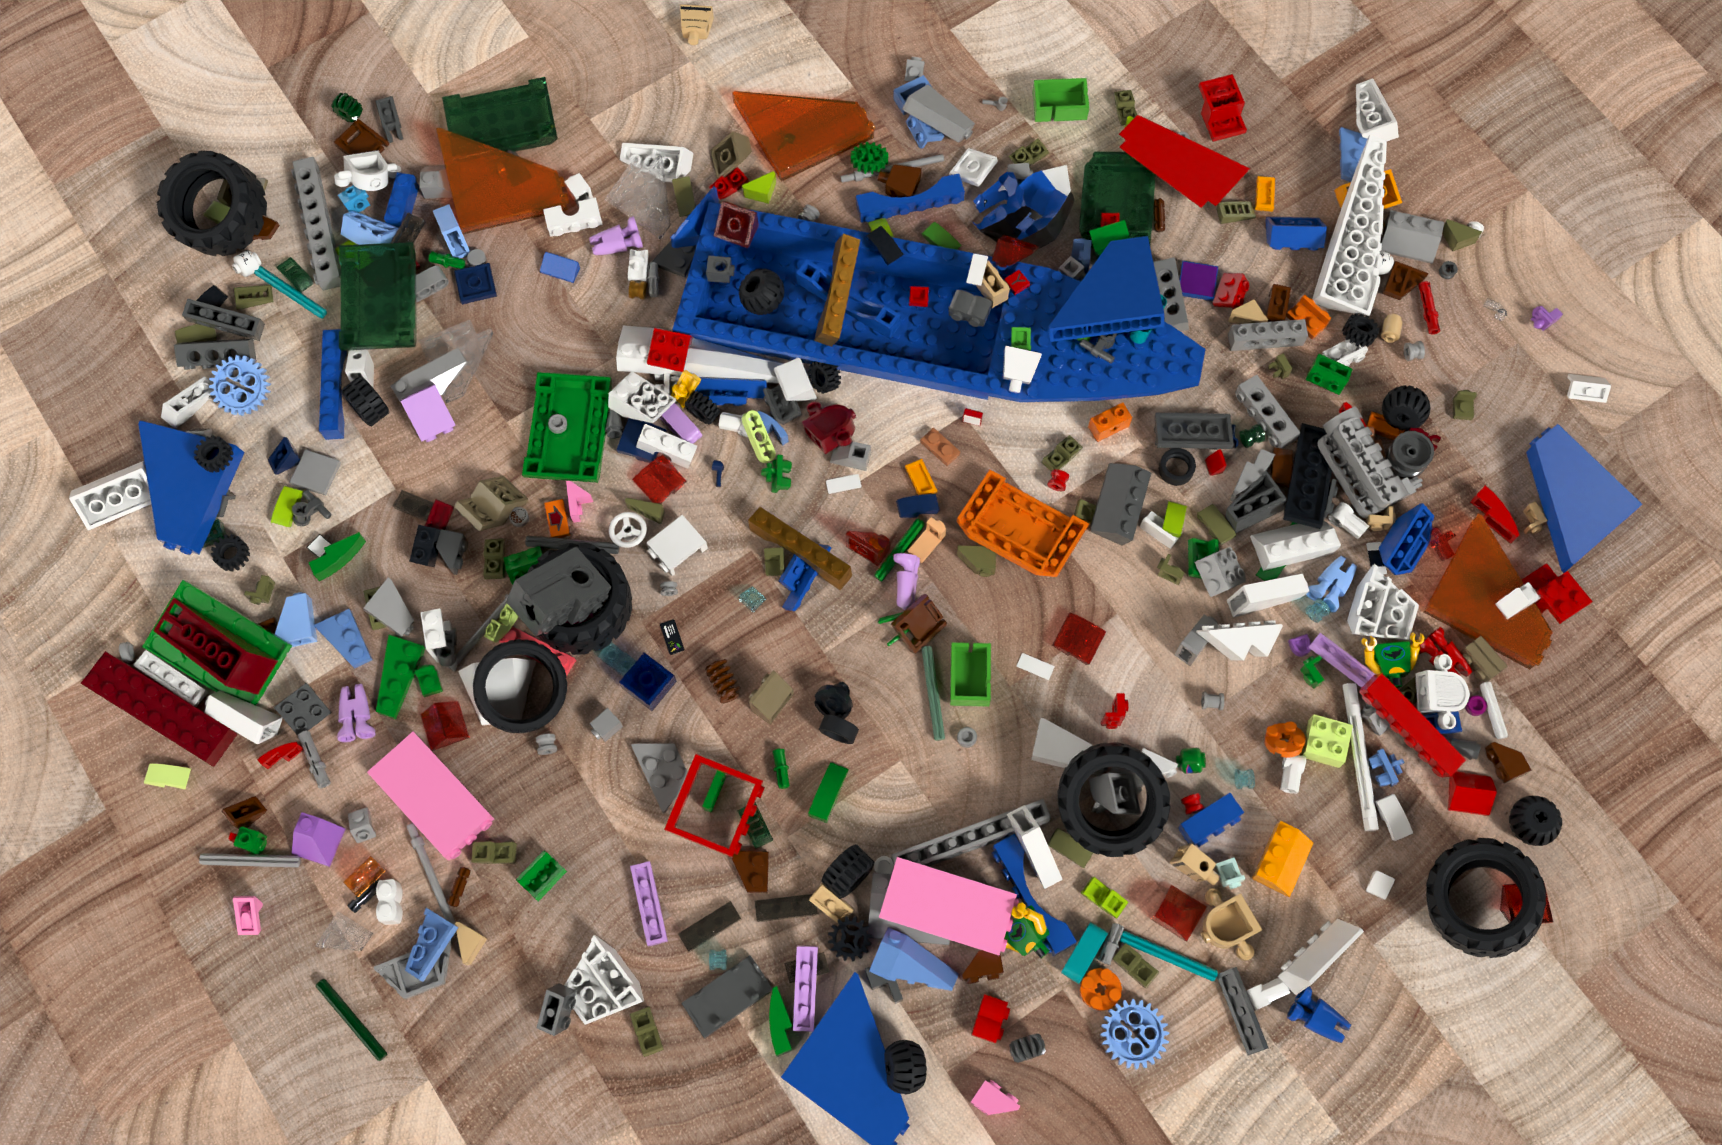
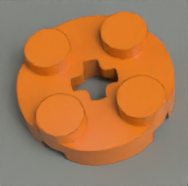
M1288 721L1268 726L1264 743L1271 753L1275 754L1276 752L1281 754V757L1291 758L1302 752L1306 737L1294 722Z
M1096 968L1085 974L1079 991L1083 1002L1087 1006L1098 1011H1106L1114 1007L1121 998L1122 986L1119 978L1111 970ZM1097 984L1106 987L1105 995L1095 992V989L1098 988Z

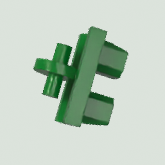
M779 454L777 459L773 460L772 463H767L766 468L761 470V475L766 477V482H772V493H777L779 490H788L791 487V478L782 477L783 473H790L792 462L784 460L783 455Z

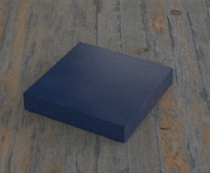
M490 263L454 271L462 305L497 297Z

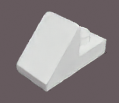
M1528 582L1510 592L1495 605L1508 620L1538 601L1541 597Z

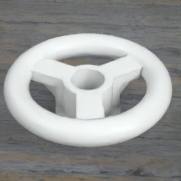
M634 512L618 514L609 525L611 540L616 545L624 548L634 547L641 543L647 531L644 519ZM629 518H634L639 522L641 531L630 525ZM623 519L624 526L622 527V530L615 535V526L618 521ZM627 529H631L629 533L625 532ZM623 538L624 540L631 542H623L620 539Z

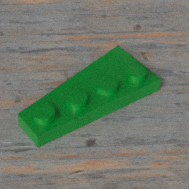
M388 635L376 707L378 714L393 719L397 718L414 678V671L417 670L425 652V646Z

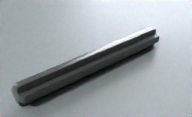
M527 536L525 540L527 547L540 546L541 548L558 549L557 546L567 543H574L576 545L587 543L595 545L600 550L604 549L609 554H618L620 546L611 542Z

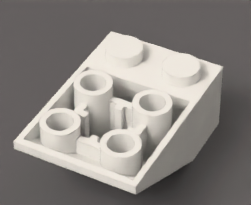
M631 371L609 392L608 408L623 417L654 423L676 401V398Z

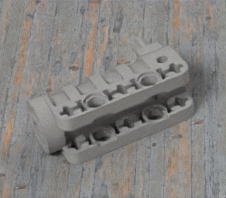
M1355 406L1326 422L1323 428L1327 434L1320 438L1317 444L1359 516L1368 518L1369 515H1375L1387 509L1388 506H1392L1417 492L1416 489L1422 487L1421 482L1423 480L1421 478L1418 479V477L1410 480L1406 477L1401 480L1399 476L1393 474L1390 469L1392 467L1390 461L1384 459L1380 452L1382 451L1381 446L1373 441L1370 436L1372 435L1370 428L1364 426L1361 421L1363 417ZM1334 456L1340 459V464L1336 463ZM1354 488L1359 491L1360 497L1355 495Z

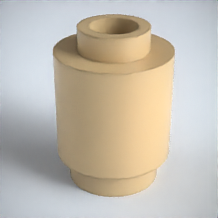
M1389 314L1384 319L1381 338L1388 343H1393L1400 338L1403 322L1399 315Z

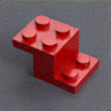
M1233 74L1200 82L1198 87L1204 99L1201 115L1212 142L1245 134L1247 128L1241 116L1245 102Z
M1547 563L1514 585L1516 588H1520L1529 582L1541 597L1531 607L1538 615L1549 610L1559 624L1593 602L1568 571L1558 577Z

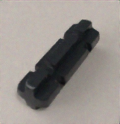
M374 878L370 882V886L367 885L356 896L355 900L348 903L347 906L352 912L356 913L362 908L361 905H365L376 894L378 878Z

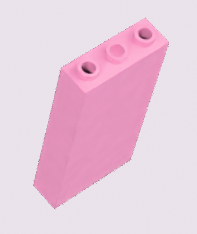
M414 732L410 733L367 772L448 861L458 857L462 852V848L472 844L482 830L485 831L492 825L494 820L492 815Z
M897 857L879 918L1000 955V951L1004 952L1007 945V940L1004 939L1006 931L1010 932L1013 920L1010 919L1014 906L1017 907L1019 900L1016 899L1017 894Z

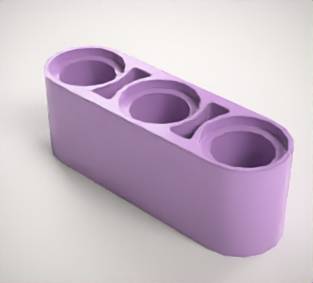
M675 403L659 417L674 435L693 444L702 437L700 430Z

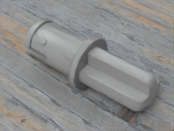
M650 262L647 266L646 282L648 283L650 297H658L659 294L658 283L660 282V277L658 276V264L655 262Z
M1112 924L1107 940H1104L1105 944L1098 961L1111 965L1114 953L1119 948L1118 943L1124 930L1122 925Z

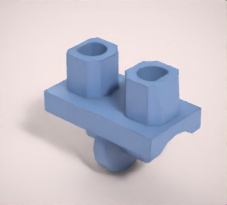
M1384 749L1378 750L1375 755L1368 759V763L1372 770L1381 766L1384 773L1376 776L1379 787L1387 785L1392 787L1399 782L1393 768L1397 775L1403 772L1400 765L1405 762L1403 759L1397 760L1394 754L1389 756V761Z

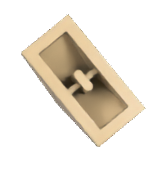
M1252 300L1232 310L1228 322L1248 324L1268 322V319L1257 302Z
M455 922V926L458 927L456 932L462 963L471 965L487 938L462 923Z

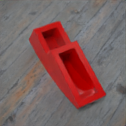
M1485 485L1470 503L1485 514L1480 520L1511 544L1520 535L1517 526L1503 502Z

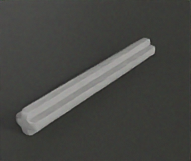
M202 853L199 857V863L202 865L298 868L301 862L299 856Z

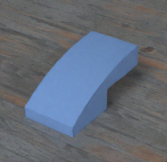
M758 411L767 433L769 434L773 431L782 446L788 443V434L782 426L769 415Z

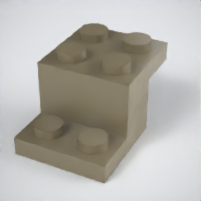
M499 476L479 481L471 497L457 501L454 507L473 524L474 528L483 531L504 525L512 510L526 505L529 499L507 478Z

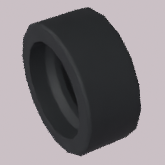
M1172 448L1166 451L1160 460L1158 467L1159 475L1170 485H1184L1193 477L1196 462L1193 455L1187 450ZM1171 458L1182 459L1188 465L1187 473L1183 476L1172 475L1166 468L1167 461Z
M825 715L819 727V731L825 736L845 744H853L859 731L858 727L851 722L833 715Z

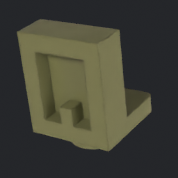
M1461 390L1456 393L1453 398V419L1472 420L1474 418L1476 392Z
M1168 554L1166 559L1161 558L1157 566L1160 569L1157 576L1179 585L1185 572L1181 571L1177 566L1168 565L1171 557Z
M261 575L260 581L256 584V593L245 591L244 595L253 604H269L275 582L269 576Z

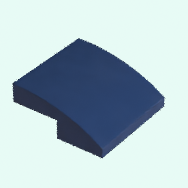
M628 418L616 449L617 452L634 456L639 461L654 464L659 452L651 454L636 448L638 439L645 424L667 432L666 429L645 421Z

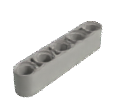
M433 266L367 301L362 305L361 310L369 323L376 325L445 288L449 281L439 266Z

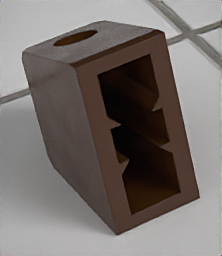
M895 164L892 166L890 174L880 171L878 182L886 184L885 193L890 197L914 196L921 180L922 168Z

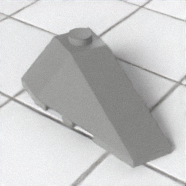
M456 348L404 375L392 384L391 388L399 401L433 384L436 385L440 395H444L448 385L458 377L468 362L460 349Z

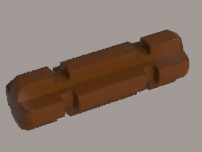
M1162 198L1154 200V207H1156L1154 208V222H1156L1154 229L1158 233L1165 231V209H1163L1165 204Z
M459 868L457 873L459 876L454 881L450 892L452 895L449 896L447 901L449 906H459V898L462 897L467 884L466 878H469L471 870L468 868Z

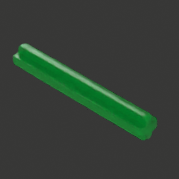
M917 518L875 572L876 579L883 581L896 564L893 560V555L905 553L923 529L925 523Z

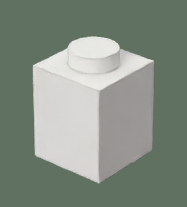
M580 173L570 176L564 181L567 192L577 206H579L578 201L593 198L590 187Z

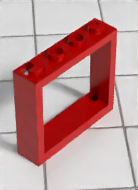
M695 754L664 830L733 858L734 854L738 855L742 843H739L741 836H746L750 825L747 824L749 816L754 817L758 807L754 805L757 797L761 798L765 789L762 786L763 781ZM702 764L755 785L729 849L676 828Z

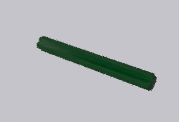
M320 980L315 985L319 992L377 1061L383 1060L387 1056L385 1049L327 980Z

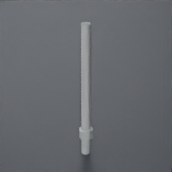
M941 154L896 165L919 167L943 162L944 156ZM893 165L885 166V169L880 168V171L890 173ZM854 171L851 174L840 176L841 183L853 180L857 182L862 181L863 178L877 176L879 173L874 171L871 174L868 171L864 174V171Z
M411 823L406 827L412 839V847L418 853L444 918L455 925L451 910L425 851L424 840L419 836L414 823Z

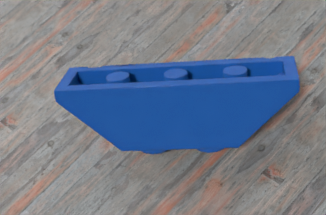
M713 186L680 225L678 230L670 237L673 248L697 245L709 202L719 203L716 187Z
M1423 503L1398 517L1379 546L1383 564L1394 575L1412 572L1430 544L1434 515Z

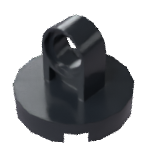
M839 682L835 685H824L818 689L814 696L816 698L814 704L817 710L824 716L833 715L845 719L852 711L853 703L850 698V689L844 682Z

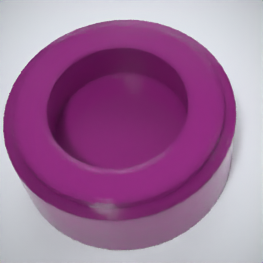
M1472 696L1468 699L1465 709L1472 716H1480L1486 711L1487 703L1480 696Z

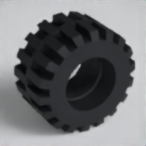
M359 376L341 389L344 398L367 425L372 427L389 414L387 405L365 378Z
M857 844L852 845L832 862L825 871L821 882L839 899H842L862 883L871 872L875 861Z

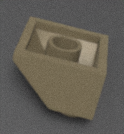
M731 132L711 149L717 179L721 176L725 177L752 152L749 137Z

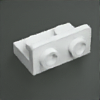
M1350 339L1323 351L1322 355L1349 367L1353 362L1358 363L1366 357L1365 354L1368 348L1367 346L1362 348L1360 344L1355 346L1356 343L1353 342L1351 344Z

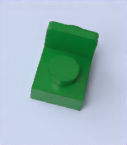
M423 665L414 671L418 677L424 698L443 692L439 673L434 665Z

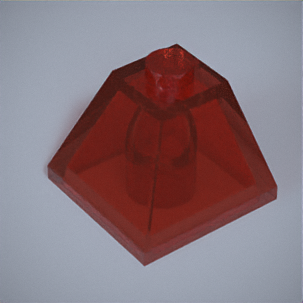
M1003 235L997 241L992 261H995L997 266L1006 268L1032 255L1038 250L1039 246Z
M847 531L846 547L876 566L880 565L890 550L891 542L882 534L878 535L875 532Z
M1171 885L1151 920L1187 942L1207 906Z

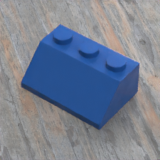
M1266 217V238L1268 245L1272 249L1281 250L1283 247H1290L1289 249L1291 250L1307 248L1308 250L1316 251L1319 248H1324L1327 226L1320 218Z

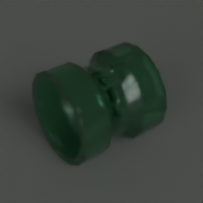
M1259 424L1252 426L1249 430L1244 429L1239 432L1240 440L1245 448L1253 446L1254 443L1265 441L1264 431Z

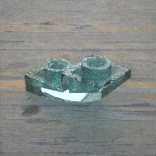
M612 642L598 655V658L627 680L640 666L636 660L626 652L624 653Z

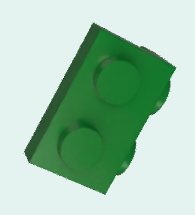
M1191 538L1188 540V576L1202 579L1195 562L1218 552V539L1204 541Z
M540 546L504 557L506 571L512 585L516 579L527 574L531 565L538 563L537 558L543 555Z
M544 850L521 873L516 881L539 902L567 871Z

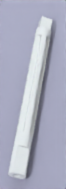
M1346 683L1342 687L1348 724L1353 725L1351 745L1365 831H1376L1379 827L1356 683Z

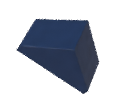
M283 437L268 458V462L275 475L297 466L301 460L295 447L287 437Z

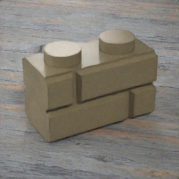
M1482 636L1460 652L1474 670L1475 677L1483 682L1490 681L1508 667Z

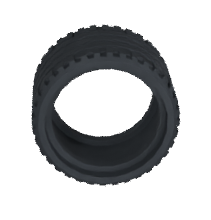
M517 639L501 643L490 650L476 668L473 679L475 704L483 718L497 729L509 733L535 731L548 724L558 714L564 704L567 694L565 669L558 657L549 648L535 641ZM527 655L543 663L551 675L553 693L550 703L543 712L533 718L514 720L504 717L492 707L487 698L485 686L488 674L495 664L508 656Z

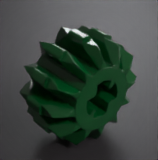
M339 93L331 104L333 112L347 122H355L363 111L361 103L347 93Z

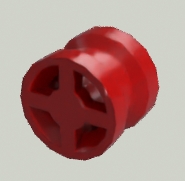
M1058 469L1052 470V478L1048 481V487L1055 491H1065V483L1069 480V474Z
M1199 793L1186 796L1180 800L1185 805L1186 815H1192L1205 809L1204 805L1200 802L1201 796Z

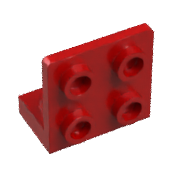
M654 328L647 364L683 372L689 345L692 344L693 338L691 335Z

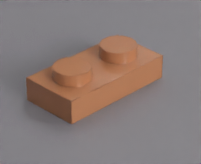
M934 427L920 440L946 466L960 455V451Z

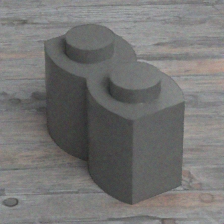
M956 290L949 307V315L956 321H967L974 327L984 326L992 308V301L981 296H974L963 290Z

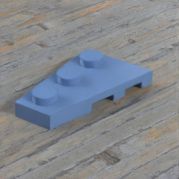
M428 908L425 909V919L423 925L419 927L417 943L412 947L405 968L406 972L424 982L458 929L457 926Z

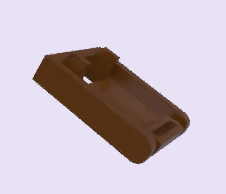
M359 119L334 141L335 146L346 155L372 151L382 153L385 150L382 145L385 147L389 146L386 139ZM359 132L360 134L348 144L347 140L354 133Z
M923 594L897 617L891 625L910 652L916 654L947 625V622L942 619V614L932 600H929L928 595ZM907 629L914 637L912 640H909L904 633Z

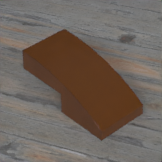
M1274 448L1272 453L1275 456L1272 460L1271 478L1276 485L1289 487L1293 450Z

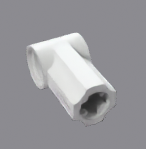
M722 412L719 419V429L738 432L741 436L748 437L742 424L741 415ZM753 417L748 418L750 422L754 421Z
M1344 502L1339 503L1328 516L1329 521L1333 525L1340 528L1343 527L1357 539L1369 527Z
M1306 756L1283 757V775L1280 790L1290 794H1297L1299 792L1301 774L1304 772L1306 765Z
M1276 978L1264 985L1255 986L1246 992L1255 1011L1289 994L1290 990L1280 978Z

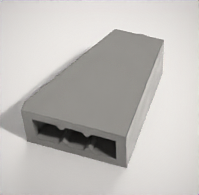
M388 577L363 610L402 638L404 634L408 636L414 629L412 625L414 619L394 583Z
M1204 614L1181 642L1174 655L1191 666L1209 643L1196 631L1202 630V626L1214 625V629H1218V622L1213 617H1207Z

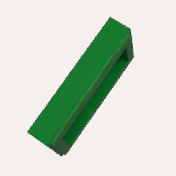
M716 771L702 805L704 811L711 813L714 809L726 779L725 773L721 771Z

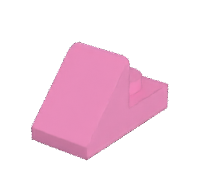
M566 481L570 517L573 523L581 522L580 515H583L582 504L593 502V499L588 492L573 482Z
M234 896L233 903L238 935H258L261 931L259 911L263 903L255 896Z

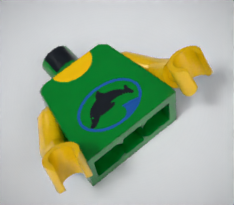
M1414 632L1411 633L1410 639L1413 641L1412 644H1410V641L1377 644L1376 639L1370 636V643L1367 644V639L1363 638L1361 643L1366 647L1364 649L1365 664L1374 674L1383 673L1396 688H1400L1403 686L1401 677H1406L1416 664L1420 651L1419 644L1424 642V635L1420 633L1419 639L1415 640L1416 634Z
M1018 903L1017 907L1014 906L1012 909V916L1015 918L1013 919L1010 932L1006 931L1004 937L1007 940L1006 948L1018 952L1022 956H1026L1034 951L1042 959L1050 952L1043 943L1049 935L1044 917L1036 912L1032 905L1026 908L1024 903Z

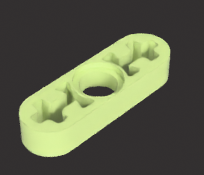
M750 410L742 416V424L758 460L762 463H768L775 458V449L759 413ZM753 417L754 421L750 422L748 418ZM756 432H759L762 435L761 442L756 440ZM764 452H768L769 455H768V456H764L763 453H764Z

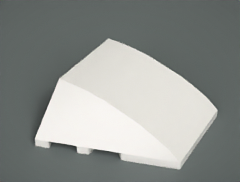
M1376 564L1372 565L1357 586L1347 619L1350 630L1355 635L1407 641L1410 638L1419 605L1402 589L1399 590L1391 582V578L1385 577L1379 571V567Z
M519 658L502 659L489 672L485 686L487 698L492 707L504 717L522 720L529 685L532 681V673L536 666L535 660ZM477 662L458 672L482 726L490 725L480 714L474 701L473 679L479 664Z
M596 935L591 939L592 942L586 952L582 954V959L564 985L577 991L575 995L576 1004L573 1009L585 1025L644 1001L640 982L617 951Z

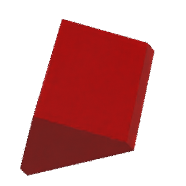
M1456 771L1449 777L1448 810L1490 816L1497 793L1491 776Z

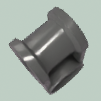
M456 628L444 631L446 646L436 648L438 661L444 667L452 666L456 662ZM445 653H450V655L446 657L442 656Z

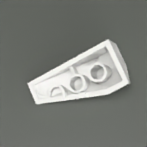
M1374 79L1356 84V124L1362 137L1368 139L1371 134L1385 141L1398 138L1397 121Z
M622 143L620 161L663 182H672V179L685 177L691 171L694 153L685 147Z

